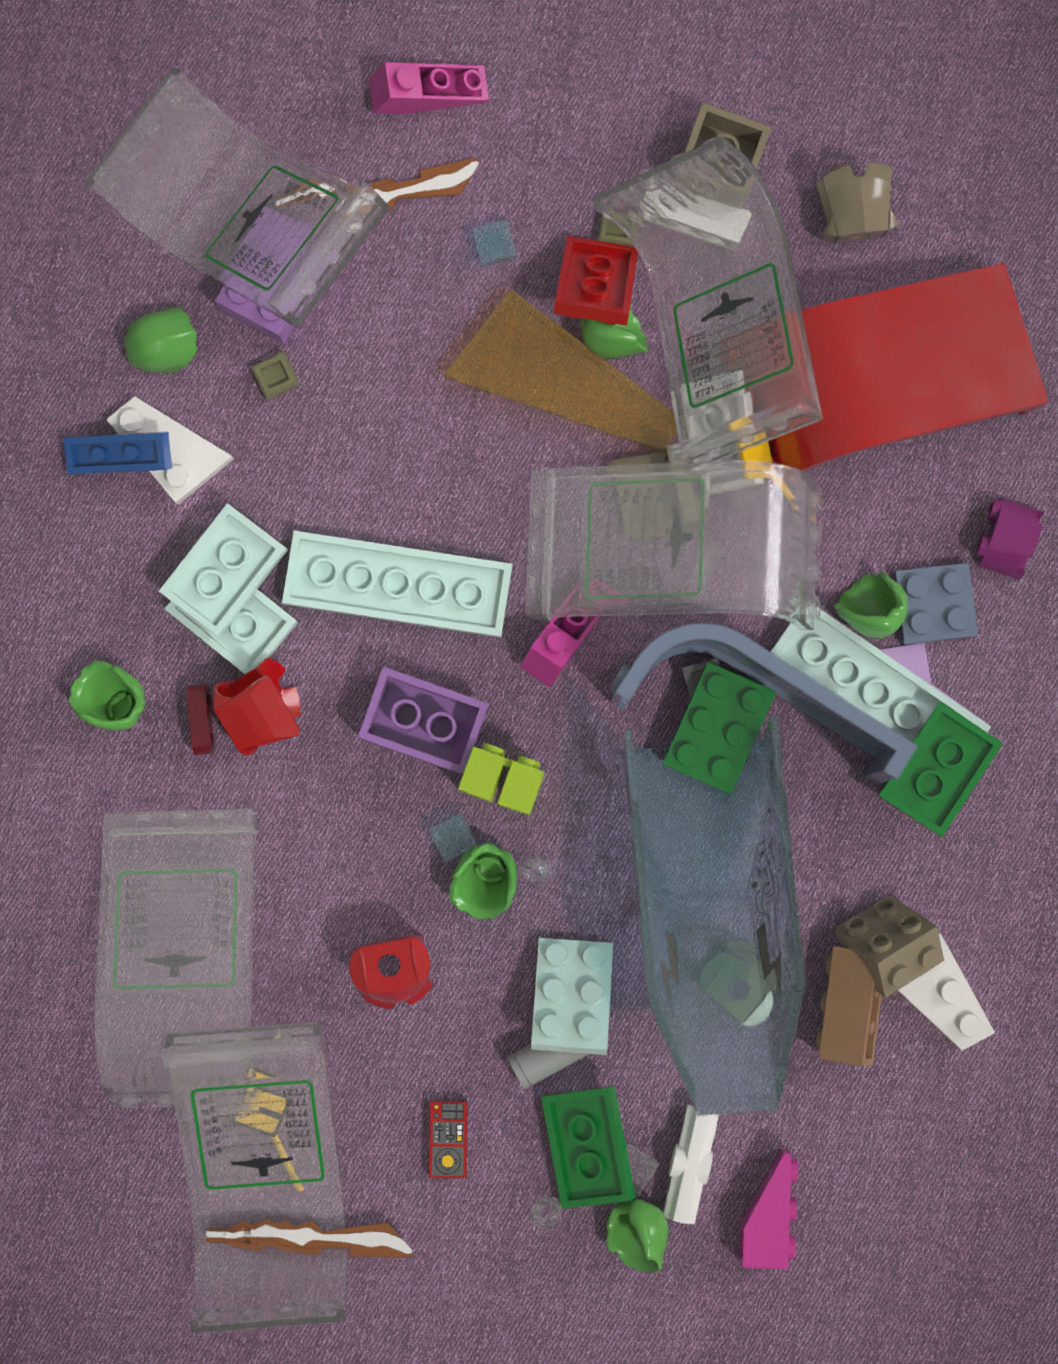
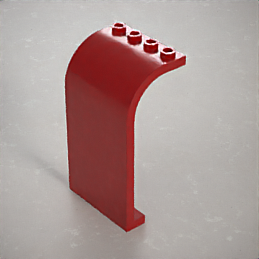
M1005 263L841 299L787 315L785 319L794 360L792 368L751 385L757 431H767L773 470L784 484L809 469L850 454L1017 412L1019 415L1030 413L1049 403ZM782 318L750 332L730 348L729 364L731 370L736 375L741 373L748 374L752 382L790 365ZM769 326L772 327L771 333H768L767 330ZM772 337L773 339L770 340H773V344L770 345L769 338ZM774 348L776 353L772 356L771 354H774V350L771 351V349ZM781 354L784 355V356H782V357H784L785 359H783V360L780 359ZM769 478L770 487H775L776 484Z

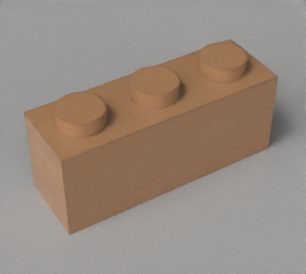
M833 946V951L829 953L826 960V974L829 975L828 990L823 992L821 998V1011L824 1013L823 1028H819L816 1037V1048L820 1050L819 1059L857 1066H873L882 995L876 992L870 963L848 947Z

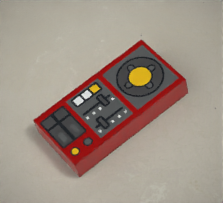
M430 1101L429 1178L467 1177L468 1101Z

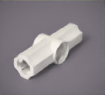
M687 1104L679 1143H675L670 1162L669 1177L671 1179L663 1207L665 1218L684 1224H695L703 1184H707L712 1165L713 1151H711L719 1116V1112L716 1110Z

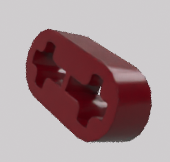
M208 685L188 686L187 703L193 753L195 756L213 754L214 731Z

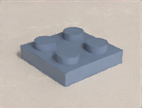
M969 563L894 572V581L902 586L908 597L907 617L900 626L902 645L978 636Z

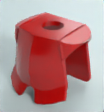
M265 658L255 668L236 681H224L214 686V711L238 752L245 756L253 755L259 746L296 737L300 733V728L294 720L301 716V703L297 688L294 686L281 688L279 679L286 670L280 663L270 658Z
M406 935L366 943L358 946L353 951L349 963L350 975L356 989L363 993L364 1001L374 1006L392 1009L395 1003L406 1001L408 1004L413 1005L426 996L433 987V983L428 978L430 960L427 948L422 942L424 941L423 936ZM387 954L395 955L400 961V970L392 977L384 976L378 968L380 959Z

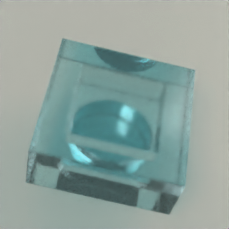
M508 220L472 228L481 267L517 258Z
M462 813L428 829L445 863L464 854L470 847L478 845Z

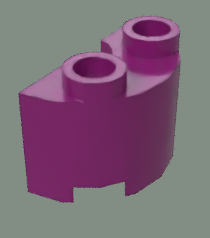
M1001 497L999 500L994 499L987 515V520L993 522L990 534H982L976 549V555L981 556L978 566L1020 580L1025 573L1024 568L1028 557L1032 558L1043 525L1039 521L1044 511Z

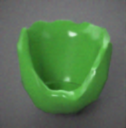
M631 306L627 326L580 319L585 345L600 358L617 359L648 352L647 340L641 332V324L638 318L632 314Z
M172 307L145 314L133 321L128 327L124 344L128 360L132 366L145 372L174 373L186 368L197 352V335L195 329L191 326L188 314L181 307Z
M882 571L879 574H867L853 583V587L843 593L839 598V602L834 605L837 615L859 634L868 638L883 639L893 634L905 622L908 597L902 586Z
M95 660L81 670L80 676L74 680L70 688L69 702L76 716L90 725L107 731L131 729L138 722V718L146 706L145 690L138 680L120 666H113L103 661Z
M488 842L470 847L462 855L453 872L449 899L460 912H465L474 919H494L509 908L516 894L517 865L511 853L505 849H499L494 844Z
M638 1199L616 1204L606 1222V1245L608 1251L616 1252L618 1257L628 1267L635 1268L640 1272L646 1270L648 1273H657L662 1268L669 1235V1227L664 1213L656 1206Z

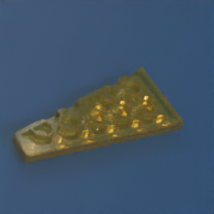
M510 289L444 374V378L659 452L665 450L666 445L670 444L686 422L603 358L590 351L586 345L512 289Z

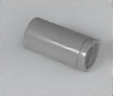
M530 1043L508 1055L507 1058L522 1087L527 1089L589 1054L531 1050Z

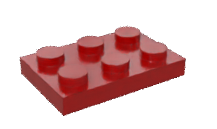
M567 236L553 314L627 326L639 247Z

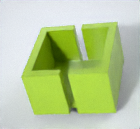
M483 743L482 749L473 746L458 790L492 803L503 770L507 768L509 772L497 804L530 816L545 776V772L539 770L540 762L520 755L517 762L504 757V749L487 743Z

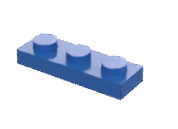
M168 431L63 438L67 475L172 469Z

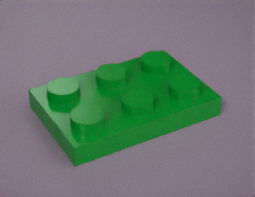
M707 662L663 761V765L732 794L776 691Z
M938 702L912 741L918 747L898 779L887 781L877 797L938 837H943L1003 743L951 708Z
M615 1085L542 1096L541 1100L561 1209L627 1202L635 1199L636 1196Z

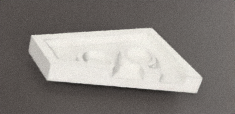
M135 396L106 419L118 434L169 432L172 469L149 472L177 505L234 460L233 456Z
M939 933L944 961L899 989L898 992L914 1005L953 1044L963 1051L994 1034L995 1031L941 933Z

